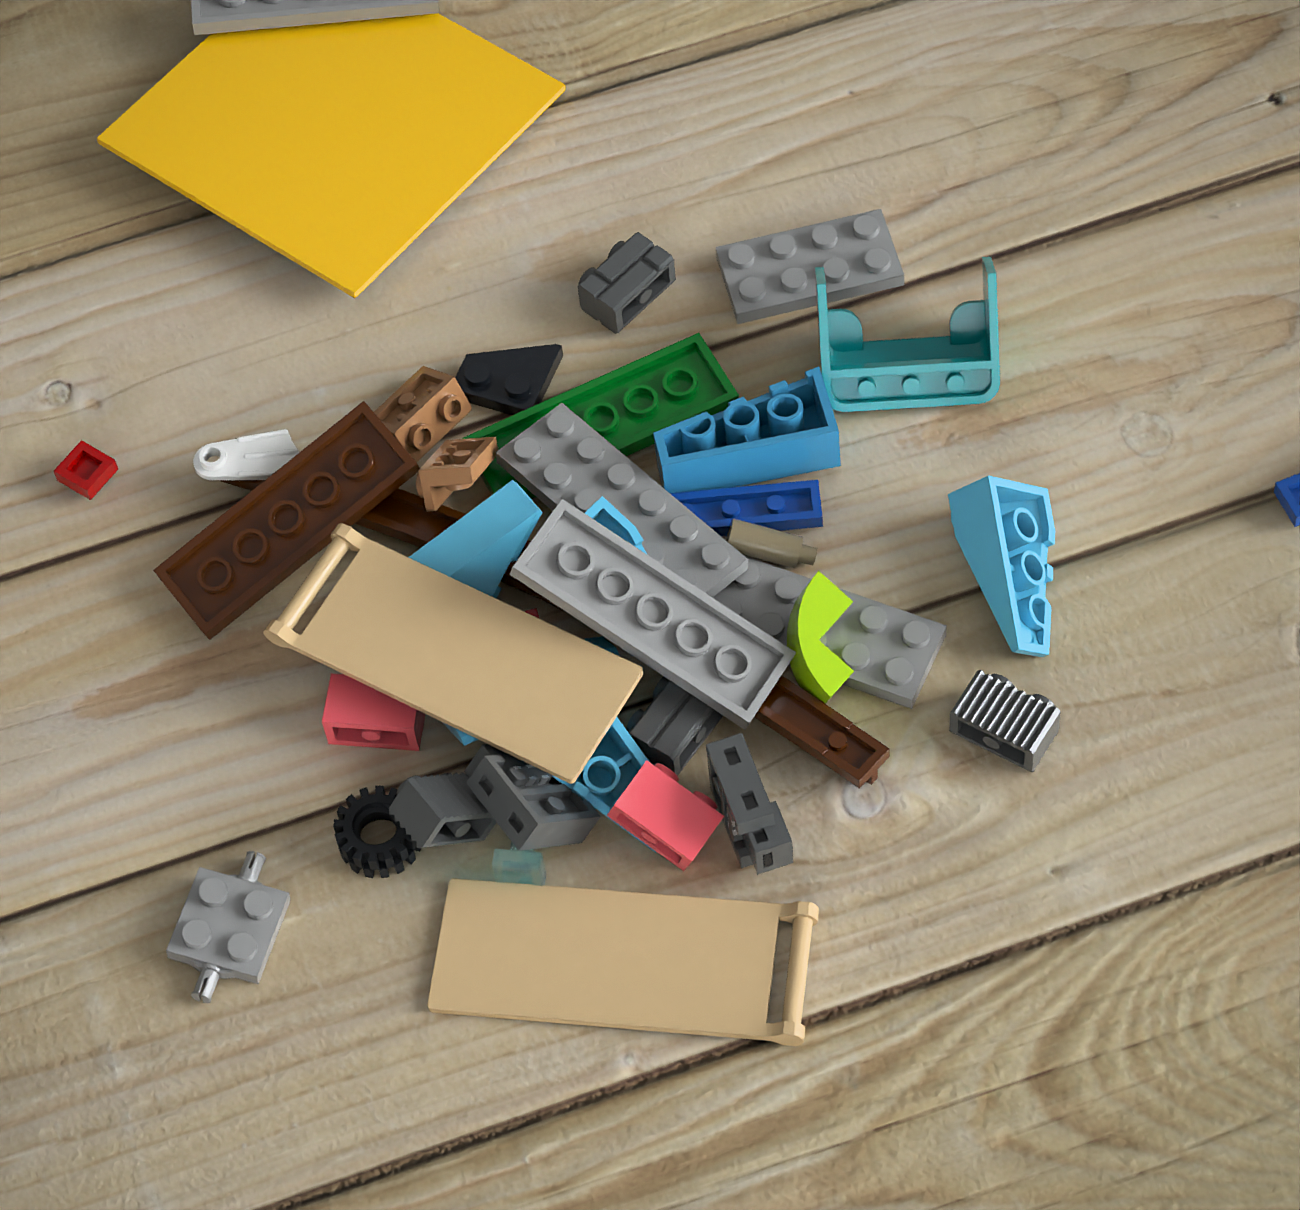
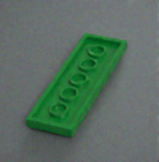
M696 333L467 435L463 439L496 437L499 450L560 403H563L621 453L629 456L653 445L654 432L704 412L714 415L724 411L728 407V402L738 399L739 394L700 333ZM496 457L480 475L491 495L514 480L531 499L536 498L534 494L497 463Z

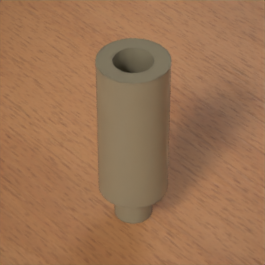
M734 518L731 520L726 541L745 556L795 568L797 562L813 566L818 549L802 544V536Z

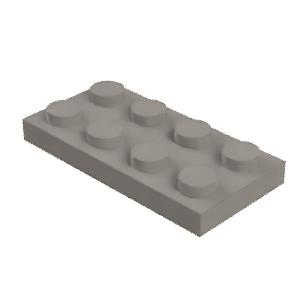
M881 209L716 247V258L737 324L817 306L815 267H824L827 303L904 285V272Z

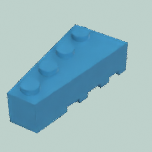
M819 366L805 371V378L791 384H787L783 380L768 386L769 393L749 401L743 396L728 402V407L724 411L714 415L704 412L654 432L657 469L662 487L669 493L732 488L841 466L839 430Z

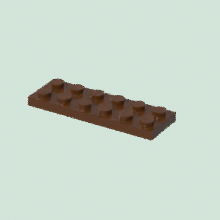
M363 401L153 571L204 635L211 640L332 541L331 533L339 523L351 527L418 473L420 467L365 401Z

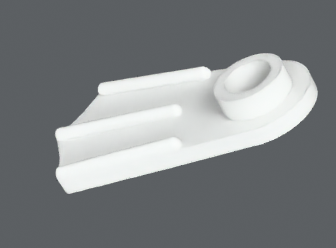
M283 429L207 444L196 452L193 464L196 473L206 480H266L296 456L299 450L292 442L288 430ZM212 456L220 457L215 462H207Z

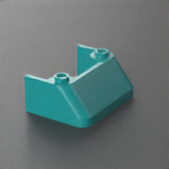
M982 257L984 300L966 301L959 304L953 310L949 320L950 336L863 341L861 322L853 312L846 309L827 310L824 267H815L821 374L832 409L840 412L970 405L986 403L994 398L1000 388L997 273L992 258Z

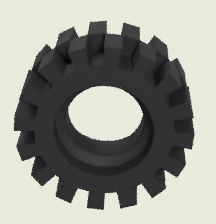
M375 786V794L369 795L368 789L365 787L359 790L361 795L359 800H356L351 794L346 798L348 808L340 805L337 810L339 820L334 819L333 825L337 845L345 864L349 863L351 870L357 874L363 868L365 877L373 878L375 870H379L381 878L390 877L388 869L392 867L399 874L405 870L403 861L406 860L412 865L416 860L414 850L421 851V848H417V841H411V834L406 835V829L400 828V821H395V816L389 815V807L397 797L398 789L391 787L389 794L386 795L384 786ZM389 820L395 824V835L384 843L367 844L360 837L362 829L373 821Z

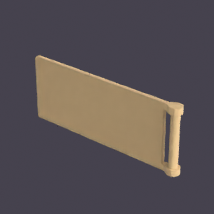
M339 523L331 533V543L277 620L272 619L263 631L265 637L280 647L293 649L569 784H573L642 678V667L362 536L352 527ZM347 551H357V555L303 633L299 635L294 632V627Z
M452 878L449 880L427 1006L432 1013L766 1040L784 1046H800L804 1043L805 1026L801 1024L811 932L812 926L818 922L819 908L814 903L803 901L780 904ZM779 921H785L793 924L782 1021L767 1023Z

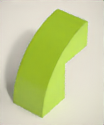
M818 571L800 593L793 606L787 627V647L796 652L790 665L799 686L826 704L854 670L826 647L820 639L854 601Z

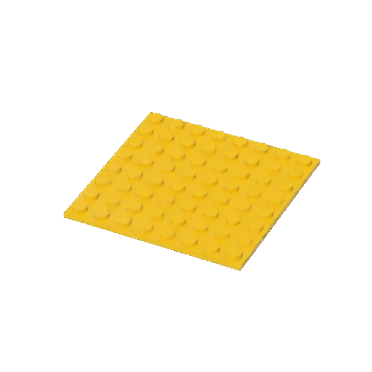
M439 13L213 33L97 137V142L351 297L356 298L566 88L564 83Z

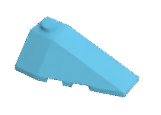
M986 476L949 493L951 522L954 527L955 537L1011 651L1037 657L1049 655L1051 605L1045 598L1046 583L1053 581V567L1047 563L1048 547L1055 544V527L1048 489Z
M512 480L409 556V558L497 598L502 589L498 585L510 562L517 561L543 512L518 483Z

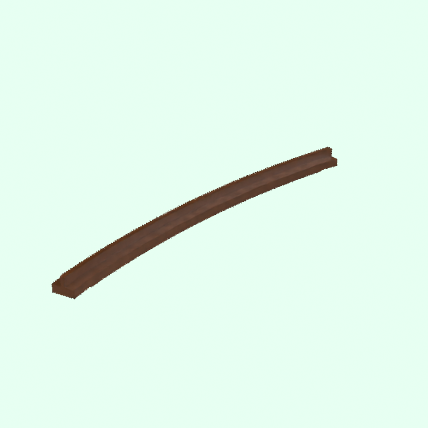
M265 480L220 481L252 491ZM398 488L354 524L421 548L466 514L445 505H441L437 511L427 512L424 498ZM528 540V541L526 542V544H525V546H524V548H523V550H522L520 556L522 555V553L524 552V550L527 548V546L530 544L531 541ZM516 561L510 562L501 582L561 609L511 576L510 572ZM782 675L754 716V718L803 749L859 789L865 782L872 785L877 780L878 768L890 757V749Z

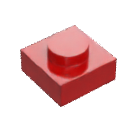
M81 440L56 467L54 474L57 481L87 499L92 500L117 472L118 466L115 459Z

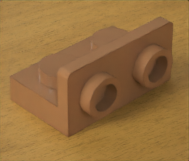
M422 366L374 413L411 457L418 462L472 410V406L454 376Z
M496 437L455 439L443 442L418 470L419 472L416 477L417 492L420 498H424L427 512L437 511L453 491L464 490L473 485L496 457V452L498 451Z

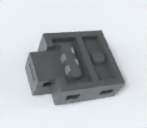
M739 733L706 744L710 790L719 813L724 816L722 821L740 867L744 868L754 865L756 873L759 875L794 863L792 839L777 802L769 801L743 734Z
M483 744L464 771L469 777L466 782L468 787L519 851L582 843L601 817L589 801L582 799L572 792V789L557 781L551 774L489 744Z

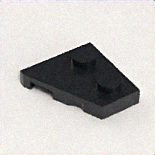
M551 344L466 354L455 378L469 403L505 414L515 415L541 403L562 360V345Z

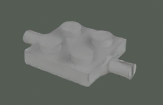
M254 851L247 852L239 875H226L199 867L166 949L169 959L189 964L201 972L191 994L192 998L199 1002L201 998L203 1003L211 1002V997L219 978H238L259 984L291 900L289 892L262 885L257 881L262 866L266 861L265 856L258 852L256 857Z

